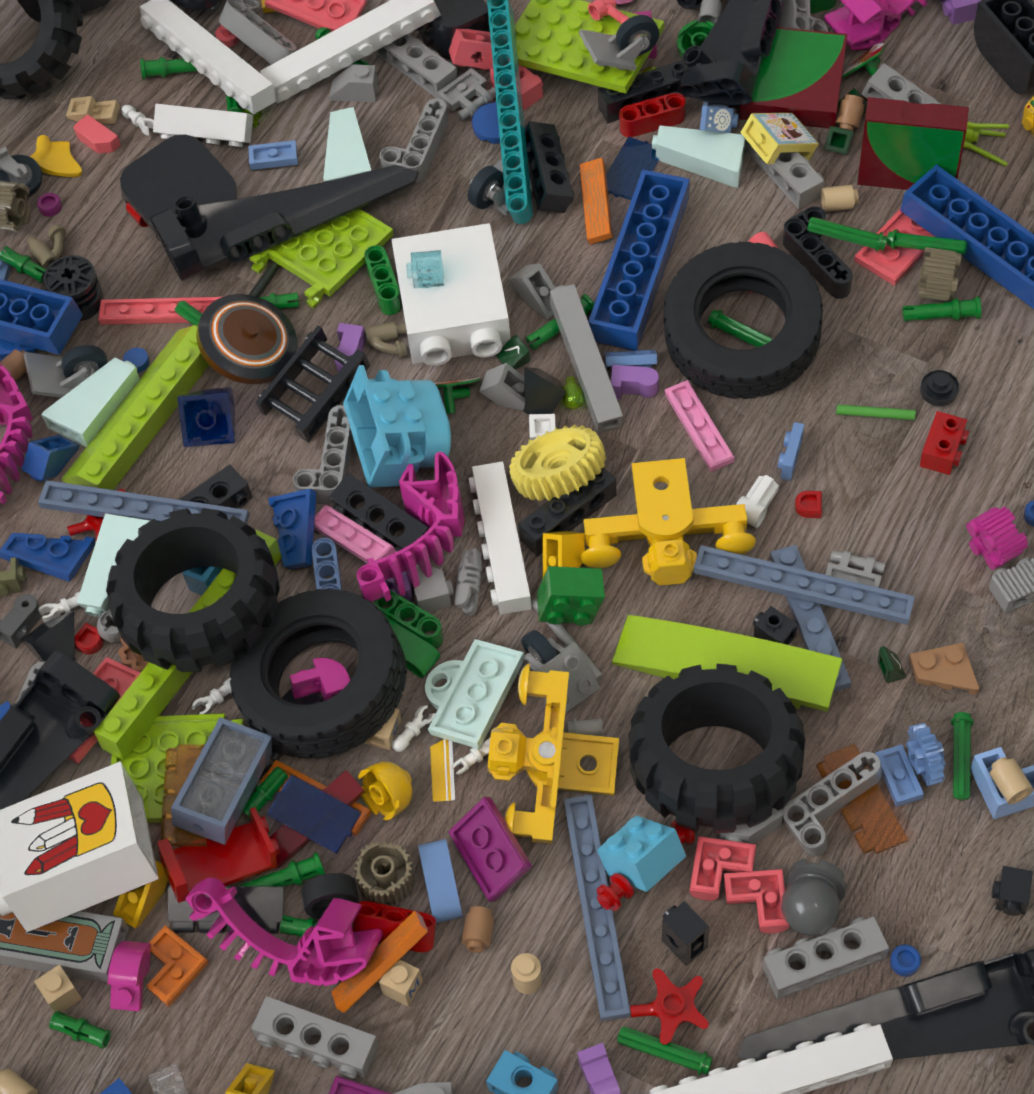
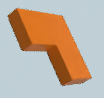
M165 925L149 942L151 943L150 953L165 966L146 985V988L169 1007L209 962Z

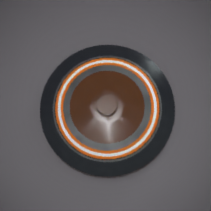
M234 294L215 300L204 310L197 326V344L203 358L216 372L239 383L263 384L273 381L297 351L296 332L288 317L272 303L252 295Z

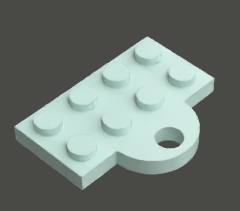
M475 639L464 661L451 660L435 667L425 682L426 695L431 705L437 709L428 728L430 735L480 749L525 660L523 658L525 656L524 653ZM447 679V683L444 686H434L438 680Z

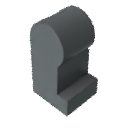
M20 595L14 601L13 608L3 620L0 619V640L14 648L20 645L22 639L28 635L41 618L38 611L39 605L33 595Z

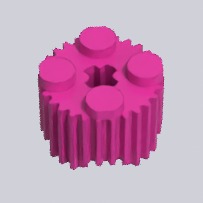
M1005 506L1000 509L993 507L966 523V528L972 536V540L969 541L972 552L977 556L979 554L983 555L987 565L992 570L1021 555L1023 550L1028 547L1027 537L1024 532L1018 533L1016 525L1012 523L1016 518Z

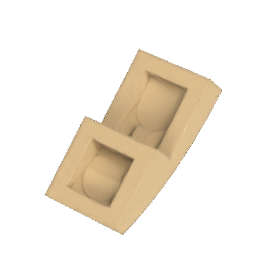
M92 96L71 98L66 117L79 122L88 114L101 124H116L120 104L117 100L95 102Z

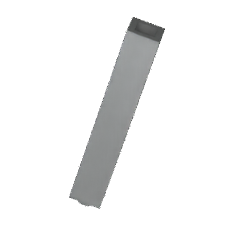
M560 285L550 291V305L597 434L622 427L623 414L575 285Z

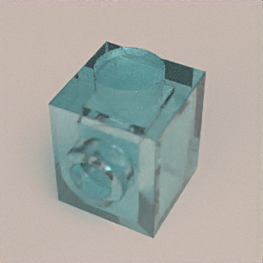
M441 250L411 252V263H406L407 277L413 279L414 288L444 286Z

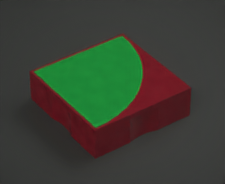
M777 27L770 55L763 58L752 102L740 105V120H748L751 113H793L803 126L830 129V126L835 127L848 34Z
M868 97L857 185L908 190L936 164L958 179L967 131L969 107L934 103L917 104L904 100Z

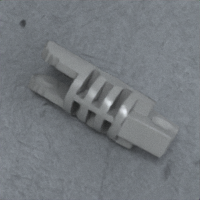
M476 548L462 552L457 573L454 604L462 608L463 613L468 616L476 613L480 590L482 562L481 552Z

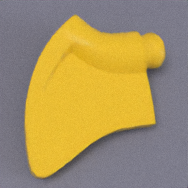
M46 135L38 136L36 151L29 157L39 164L43 173L61 177H80L82 175L81 167L70 153V142H51Z

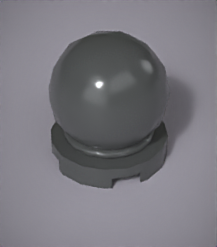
M801 859L790 868L788 887L782 895V914L785 921L794 931L807 936L822 934L830 930L839 917L840 902L845 897L847 885L844 881L845 875L836 865L825 860H820V863L817 864L812 862L806 863L807 859Z

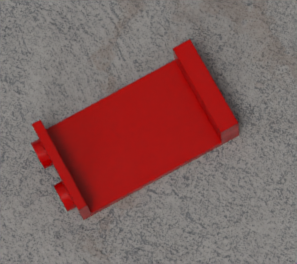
M255 807L250 809L251 822L235 827L225 845L205 838L173 850L168 838L157 842L160 862L178 903L186 901L185 898L192 888L206 878H216L224 886L277 867L276 855L280 854L278 844L275 838H269L267 834L269 826L264 816L260 817Z

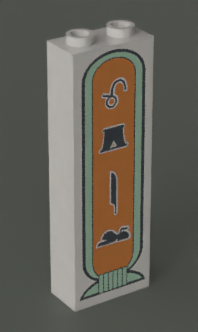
M78 911L26 932L13 912L4 916L0 915V964L49 972L60 964L67 976L108 983V973L113 952L121 941L126 940L129 928L123 918Z

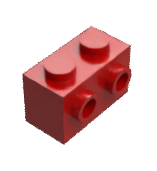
M936 411L922 451L919 467L950 475L953 466H959L963 453L959 451L960 445L965 446L970 431L965 430L967 419Z

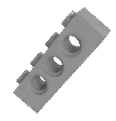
M409 33L374 51L376 55L435 98H437L438 91L458 78L457 68L452 62L443 59L438 52L431 50L420 39L414 38Z
M885 63L869 79L862 92V95L867 99L868 97L904 100L917 104H941L934 97L925 93L913 82L904 78Z
M745 139V150L798 209L821 198V188H824L825 184L824 178L810 166L807 158L802 157L798 152H784L779 154L774 164H766Z
M873 916L868 919L860 917L851 921L847 927L839 930L837 927H833L815 939L803 938L797 941L791 948L785 950L777 948L767 953L763 960V970L776 999L778 1000L886 959L889 947L875 917ZM854 941L859 945V948L849 949L844 943ZM826 951L830 953L832 958L823 960L817 956V953ZM793 961H798L804 965V968L794 970L789 964Z
M268 996L265 997L251 1028L259 1044L268 1048H273L274 1045L284 1048L286 1054L295 1058H300L301 1055L311 1058L312 1063L322 1068H328L329 1065L338 1068L342 1075L353 1079L356 1076L366 1077L379 1047L375 1035ZM284 1026H294L291 1033L286 1035L280 1034V1030ZM311 1036H321V1040L317 1044H307ZM340 1045L349 1046L348 1051L343 1055L334 1053L335 1049Z

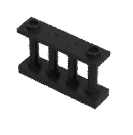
M317 326L313 332L306 336L301 347L267 389H264L259 394L256 401L263 415L266 416L273 408L296 422L295 428L298 434L308 443L327 421L330 410L339 405L346 397L358 366L364 365L365 371L370 367L369 361L362 351L357 349L353 355L347 356L327 344V337L320 326ZM318 351L323 352L343 365L337 375H331L310 362ZM303 369L328 384L321 394L317 395L295 381ZM287 389L312 403V406L306 413L301 414L279 400Z

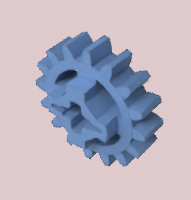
M925 723L910 726L908 731L910 738L906 745L911 766L914 767L917 775L921 774L922 781L926 782L927 786L943 782L942 778H945L942 770H944L946 763L942 743L937 740L935 734H931L930 727H926Z

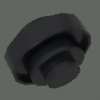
M944 370L931 371L921 381V396L931 405L946 406L954 402L958 396L959 382L952 373Z

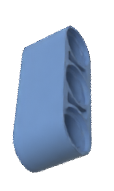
M320 538L312 545L316 589L343 590L335 543L329 538ZM327 576H333L329 579H324Z
M446 839L418 845L432 916L436 918V923L463 918Z

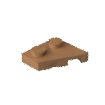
M963 643L909 654L908 660L916 683L928 686L937 685L948 690H952V687L969 690V694L972 695L979 693V686Z

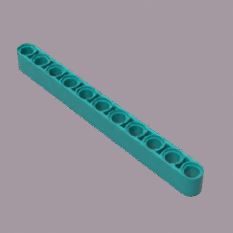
M487 0L506 206L515 223L525 224L531 220L533 208L514 14L509 0Z

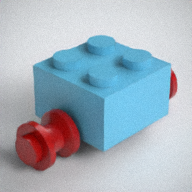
M637 815L630 819L625 826L609 837L597 849L611 883L609 886L600 885L597 888L599 904L606 910L617 911L621 907V898L630 899L634 896L633 887L645 892L649 891L686 857L682 844H692L695 841V831L678 826L675 820L671 822V827Z

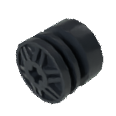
M69 255L60 257L48 266L43 277L47 291L72 297L83 314L80 321L88 320L98 313L104 296L94 266L88 259Z

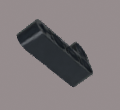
M817 206L809 207L785 222L783 245L800 261L801 265L807 268L811 275L831 296L843 299L851 292L852 271L820 238L821 234L807 230L811 217L826 220V213L822 208Z

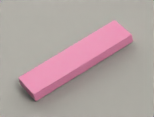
M686 380L665 389L666 398L709 470L712 472L734 463L735 457L689 381Z
M327 504L315 515L314 530L331 539L334 543L367 564V558H374L376 561L396 552L391 544Z

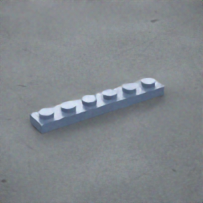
M796 545L770 552L772 562L806 570ZM785 595L794 620L798 624L797 627L805 648L841 658L820 604ZM843 661L834 692L851 687V680Z

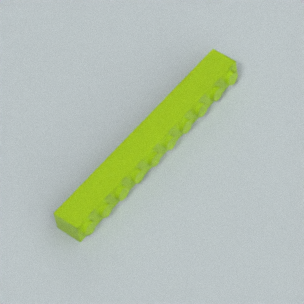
M256 530L257 535L265 540L276 566L282 558L277 540ZM223 568L188 613L201 610L218 601L230 589L237 574ZM149 662L94 731L101 748L125 760L154 723L156 717L161 714L193 672H181L177 670L174 664L167 670Z

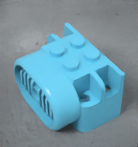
M359 365L343 405L368 487L400 486L399 480L409 464H413L416 475L419 468L435 467V453L444 452L449 457L451 428L440 392L435 383L431 380L398 381L390 379L387 370H379L375 379H368L364 365Z

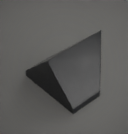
M524 367L525 406L523 412L528 415L552 414L565 395L566 390L560 380L543 370Z
M74 611L42 623L22 639V642L41 662H46L54 651L65 654L73 661L76 660Z

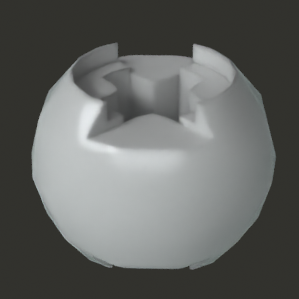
M107 610L98 618V633L101 638L110 643L120 642V633L110 610Z

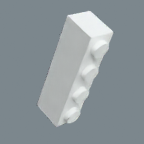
M155 104L153 132L161 134L162 139L186 134L197 139L204 138L208 144L220 145V140L229 141L228 146L243 147V143L251 144L253 115L240 112Z

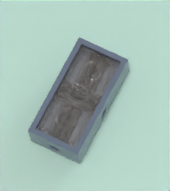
M220 717L171 807L172 825L225 845L272 755V737Z

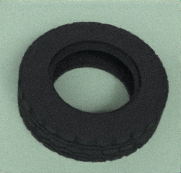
M731 242L717 247L714 246L703 251L701 254L699 253L690 259L687 264H684L668 287L669 291L666 292L663 307L664 333L668 352L671 354V359L675 366L680 368V372L703 390L706 389L712 394L722 395L727 398L748 399L757 398V396L763 397L777 390H782L789 386L792 381L795 382L804 373V370L808 369L814 360L813 356H816L822 330L823 304L821 293L815 279L811 278V273L807 268L801 265L800 261L792 255H788L781 249L757 242ZM734 291H753L765 295L778 305L785 317V324L779 334L767 344L753 349L738 350L722 346L712 340L704 331L700 320L706 308L718 297Z
M337 589L309 590L279 601L270 626L261 627L264 633L261 640L249 652L241 649L235 653V661L231 663V693L239 711H241L242 716L251 729L271 736L273 750H279L284 755L297 756V758L319 759L331 757V755L335 754L339 755L350 751L354 747H358L366 742L367 739L373 737L383 728L382 726L388 722L395 712V708L398 707L403 696L402 691L405 689L407 678L405 675L407 668L404 652L392 626L382 611L360 595ZM325 642H340L358 650V665L352 679L344 689L332 698L310 705L293 704L280 698L279 684L282 674L291 660L303 650Z

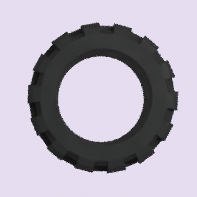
M38 0L41 11V24L38 36L31 48L20 58L9 63L0 64V97L3 99H23L26 97V94L37 96L52 87L50 84L52 79L57 78L61 80L72 66L67 64L72 53L78 55L82 37L77 34V27L83 25L81 8L74 0Z
M188 508L169 512L170 518L158 523L154 518L138 528L139 536L134 541L127 539L119 549L115 557L117 565H111L108 575L106 592L109 600L107 605L123 641L132 652L142 655L145 661L167 670L174 664L177 670L181 672H201L203 665L212 663L215 664L216 668L235 661L234 654L241 649L249 652L261 640L264 634L261 627L270 626L279 604L277 600L280 591L278 573L265 540L257 535L254 528L234 515L228 520L227 514L221 510L202 508L201 513L191 514ZM212 566L224 568L237 574L230 589L218 601L201 610L184 614H172L151 607L153 599L160 588L171 578L186 570Z
M718 663L716 669L702 670L701 664L684 668L680 671L678 678L672 679L670 676H666L654 685L648 692V697H644L640 701L631 718V730L628 733V757L630 758V773L635 786L643 795L645 794V800L664 818L670 814L674 815L678 826L697 832L699 826L713 827L714 834L734 833L736 825L743 823L752 828L772 816V808L779 811L796 791V782L802 777L805 749L803 722L796 714L795 706L780 688L773 691L770 680L752 670L747 675L737 672L736 665ZM721 726L745 733L754 739L764 751L757 758L740 767L726 770H710L696 767L683 761L672 752L669 746L688 731L701 727Z

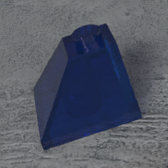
M232 387L205 389L177 396L183 447L235 443V407Z

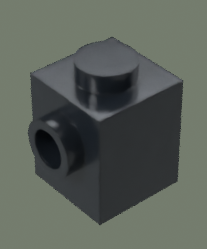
M770 606L765 613L760 612L753 622V637L790 645L796 638L798 624Z
M1007 866L1002 867L999 881L994 880L991 894V898L996 899V910H1001L1003 913L1011 916L1025 915L1030 902L1033 871Z

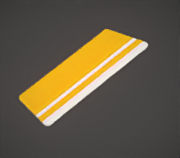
M443 739L430 747L432 796L434 802L455 800L454 769H452L453 744L452 741Z

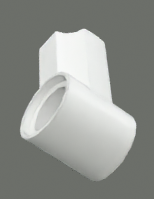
M767 475L759 476L746 497H740L736 504H745L747 524L754 528H758L766 515L767 507L779 490V485L773 478Z

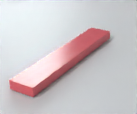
M221 297L101 300L98 320L100 325L189 323L175 312V308L180 301H186L203 314L204 310L212 302Z

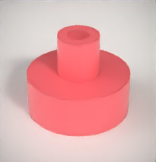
M222 25L215 32L216 38L227 47H232L239 41V38Z

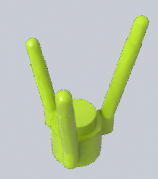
M967 122L963 148L971 149L996 163L1007 166L1008 163L972 143H978L980 135L1005 137L1006 133L984 129H1008L1009 124Z

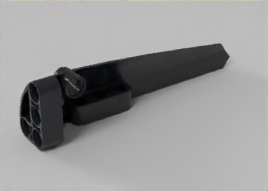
M729 0L700 47L691 46L684 52L682 60L688 68H685L679 86L680 93L699 101L720 105H744L751 103L763 58L768 57L772 49L784 0Z
M393 165L295 189L197 205L193 196H183L175 201V211L169 208L151 216L150 219L181 281H184L227 261L240 262L409 187L415 184L419 172Z
M52 652L37 672L32 684L16 704L14 703L0 720V810L24 801L75 750L94 735V731L120 698L119 693L113 687L61 652ZM80 719H88L92 726H83L80 723Z
M1034 946L989 961L970 963L745 1036L737 1056L743 1060L753 1058L755 1061L766 1059L767 1055L777 1050H784L785 1053L796 1050V1046L803 1042L813 1041L814 1044L823 1042L825 1037L830 1034L842 1032L843 1035L854 1032V1028L870 1023L871 1026L881 1025L893 1060L1027 1044L1034 1045V1038L1031 1039L1027 1034L1028 1025L1034 1022Z

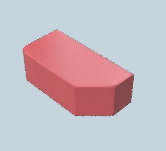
M88 114L74 125L77 139L97 153L114 152L121 146L119 138L115 133Z

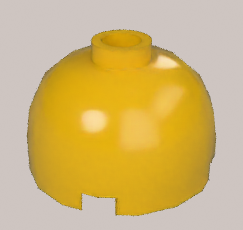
M387 761L378 762L361 770L358 775V780L362 778L363 786L361 787L366 792L362 796L365 804L375 815L379 814V812L384 815L383 820H390L396 817L409 805L412 799V779L410 774L397 764Z

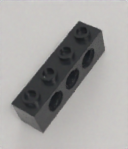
M683 60L638 74L626 94L603 87L598 88V108L607 124L619 120L620 110L627 105L670 93H680L679 86L683 72L688 66Z
M529 121L525 127L529 176L537 208L542 211L565 213L569 204L574 200V191L571 189L569 172L566 169L565 156L561 150L560 137L557 135L555 124Z
M229 464L179 500L240 508L248 503L252 498L249 484Z
M603 467L601 468V473L595 475V480H589L587 486L579 487V492L574 490L569 495H561L560 499L553 497L518 523L520 540L538 557L543 553V533L570 532L581 524L584 519L590 517L617 496L616 478Z
M349 473L346 474L329 496V499L334 504L333 509L344 516L349 515L354 519L355 523L365 529L368 528L373 534L394 546L396 551L409 546L429 530L420 521ZM364 501V505L361 508L355 509L359 502ZM385 515L382 521L375 523L378 516ZM399 529H405L402 535L395 536Z

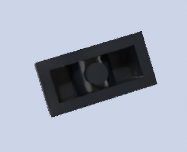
M684 901L678 907L673 905L664 913L662 941L687 966L708 948L709 926Z

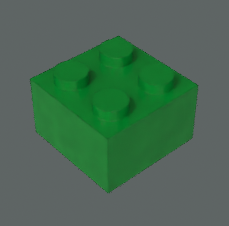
M548 566L537 591L539 622H548L553 625L574 623L579 626L592 624L605 598L602 569Z

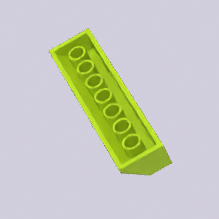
M192 325L175 333L61 478L63 482L109 490L115 489L209 367V364L203 358L198 348L196 338L197 326Z

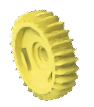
M565 425L562 429L555 427L554 431H546V434L537 435L536 439L528 440V445H522L521 451L515 452V457L511 459V464L509 465L511 479L519 494H522L525 498L529 497L530 500L537 498L538 501H542L544 498L550 501L553 497L560 499L561 495H569L574 490L579 492V487L587 486L589 480H595V475L601 473V468L605 466L604 462L606 460L604 446L597 433L592 431L591 428H585L582 425L580 427L573 425L571 428Z

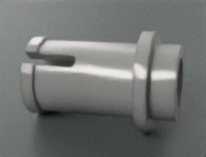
M573 718V721H568V733L603 736L602 719L576 720V718Z

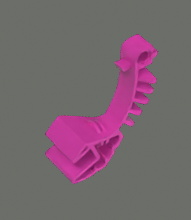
M840 0L845 6L826 14L824 20L836 33L848 34L847 45L850 49L864 50L884 42L890 33L900 25L902 13L906 11L911 17L916 14L911 8L916 1L923 7L928 2L926 0Z
M0 363V425H7L5 435L0 444V488L9 495L12 492V488L7 476L16 482L20 479L17 466L22 468L25 459L23 453L27 452L29 445L28 438H33L32 426L29 422L33 420V417L14 378ZM0 491V503L5 505L7 499L4 493Z
M437 452L434 456L435 480L417 481L413 464H409L402 474L399 485L406 513L427 526L429 530L409 546L376 561L374 558H367L368 564L360 567L356 574L361 595L365 600L368 599L372 602L382 597L385 598L386 602L390 600L391 594L385 580L392 577L399 595H405L406 592L401 574L403 572H406L411 584L416 588L420 585L416 565L418 564L424 575L429 578L432 575L429 556L440 566L443 563V550L451 553L454 549L453 537L462 536L465 515L458 480L453 464L444 452Z
M206 878L197 883L185 898L194 910L189 916L193 921L199 918L202 919L216 910L220 913V916L206 934L210 940L226 924L231 927V930L219 946L223 951L239 935L245 942L234 956L236 960L239 961L249 946H252L259 954L251 967L257 969L265 956L274 960L268 974L275 977L282 965L286 964L292 982L306 984L308 981L312 985L321 986L323 984L328 986L338 983L339 980L349 979L366 967L383 937V932L380 929L353 932L351 924L359 913L361 905L338 898H333L316 926L308 928L296 946L272 936L254 922L233 898L237 893L235 886L227 890L220 880Z

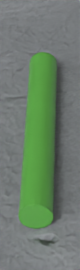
M837 404L836 415L915 420L916 410L842 404Z

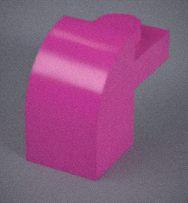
M328 658L313 659V669L301 670L296 674L290 675L291 692L294 699L314 692H321L325 701L338 694L350 682L349 675L343 665Z
M121 941L115 948L108 973V984L111 985L110 1009L141 1010L143 1003V979L150 972L151 943Z

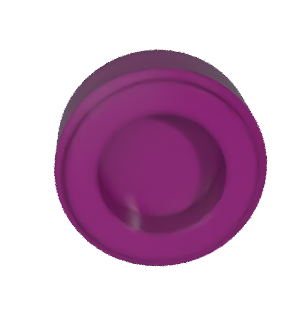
M46 193L38 198L37 207L40 214L51 217L61 211L62 203L57 194Z

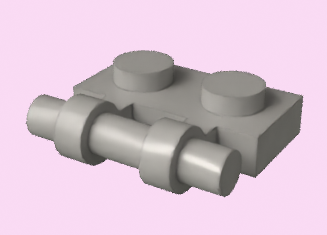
M470 68L438 91L437 98L445 101L447 108L452 112L461 107L462 110L457 115L463 121L467 117H472L483 105L492 103L493 98L496 97L494 87L488 91L485 90L487 80ZM475 95L478 97L473 102L469 101Z
M846 550L843 552L832 551L830 560L840 564L828 563L825 575L879 588L882 576L872 572L883 574L886 563L875 561L876 558L870 556L867 558L852 555V552ZM849 565L863 568L864 570L849 568Z

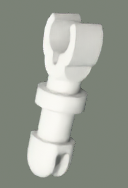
M124 105L122 107V115L127 119H131L135 126L140 127L141 131L149 136V128L153 129L154 120L146 118L141 112H136V109L131 105Z
M80 592L75 593L74 597L67 600L65 598L60 599L58 604L49 603L40 606L38 611L43 616V622L57 618L63 612L67 614L71 612L70 609L80 606L77 604Z
M231 678L223 682V686L220 688L212 689L209 696L195 700L192 710H195L199 705H206V709L199 714H209L215 704L220 705L224 702L223 698L232 694Z
M428 705L419 707L413 721L408 722L403 733L397 735L393 740L392 748L395 751H404L410 744L409 741L421 733L420 729L432 722L436 713L429 714L427 719H422V713L424 709L428 708Z
M490 738L482 743L480 749L471 748L468 755L464 758L461 757L452 765V769L460 764L463 766L456 773L457 775L469 770V767L474 763H481L484 760L483 757L489 754Z

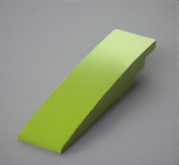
M628 615L612 664L662 678L670 676L672 679L678 678L682 669L700 664L702 670L716 669L717 663L736 665L737 672L748 675L752 670L768 678L772 683V690L780 688L796 709H800L801 705L828 712L842 664V658L741 634Z

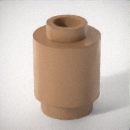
M845 94L844 100H841L836 123L840 125L839 128L849 131L859 128L865 106L863 98Z
M14 349L0 362L9 371L15 382L27 373L23 356L24 350L18 351Z
M481 906L469 908V913L465 915L461 941L468 951L482 953L484 949L490 948L494 926L492 910Z

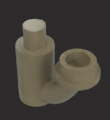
M57 224L51 226L48 230L49 239L54 242L52 250L42 239H36L35 236L27 239L29 251L42 267L46 269L61 256L63 251V238L66 235V230Z
M395 322L365 327L368 345L371 344L375 349L385 353L399 355V359L407 356L404 341L399 342L398 340L396 345L385 342L398 339V335L407 333L405 323L395 325Z

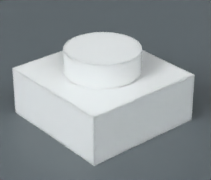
M529 414L530 440L536 439L537 435L546 434V431H554L555 414Z

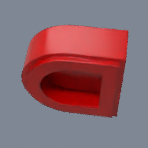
M803 491L799 493L795 499L796 512L805 518H821L822 491Z
M87 622L75 635V649L83 654L97 653L104 644V639L99 635L97 628Z

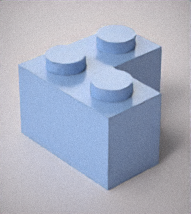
M1001 747L974 755L971 765V773L993 820L1034 807V790L1020 802L1008 804L989 773L993 769L991 767L992 764L998 759L1006 757ZM1034 765L1021 770L1034 788Z

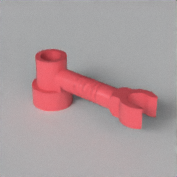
M595 0L588 4L589 14L596 21L608 15L620 24L629 19V17L616 9L615 0ZM640 31L638 34L633 35L632 37L636 38L643 33Z

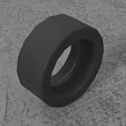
M328 873L319 875L307 881L301 889L305 913L312 918L320 919L333 898L354 903L359 902L355 878L348 874Z

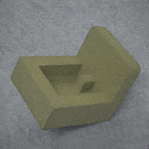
M16 557L10 558V571L0 572V597L22 592V582L26 581V571L24 566H20Z

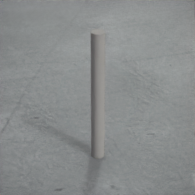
M535 598L531 605L538 613L537 598ZM546 622L565 647L573 642L576 643L561 623L553 625ZM576 643L596 681H600L603 678V674Z

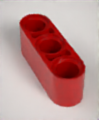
M670 93L623 107L619 112L620 133L630 138L657 131L659 126L671 127L682 123L685 120L686 114L685 97L680 93Z
M370 901L358 902L361 905V909L352 922L353 932L380 929L383 932V937L379 943L381 944L414 910ZM416 911L422 916L428 932L410 951L429 952L434 948L436 918L431 914Z

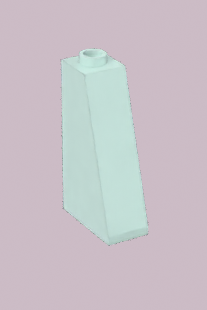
M354 107L330 112L323 176L324 182L371 171Z
M659 126L658 135H653L652 149L656 150V160L738 188L745 152V138L742 134Z
M117 358L112 359L41 414L47 428L87 447L140 379L136 366L129 361H122Z
M105 514L77 600V604L85 609L86 614L100 617L102 613L109 610L107 605L109 597L106 587L111 565H117L115 557L127 539L134 541L139 536L138 528L148 523L149 520Z

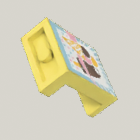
M751 113L740 132L766 164H774L779 154L784 152H798L809 161L819 145L793 113Z

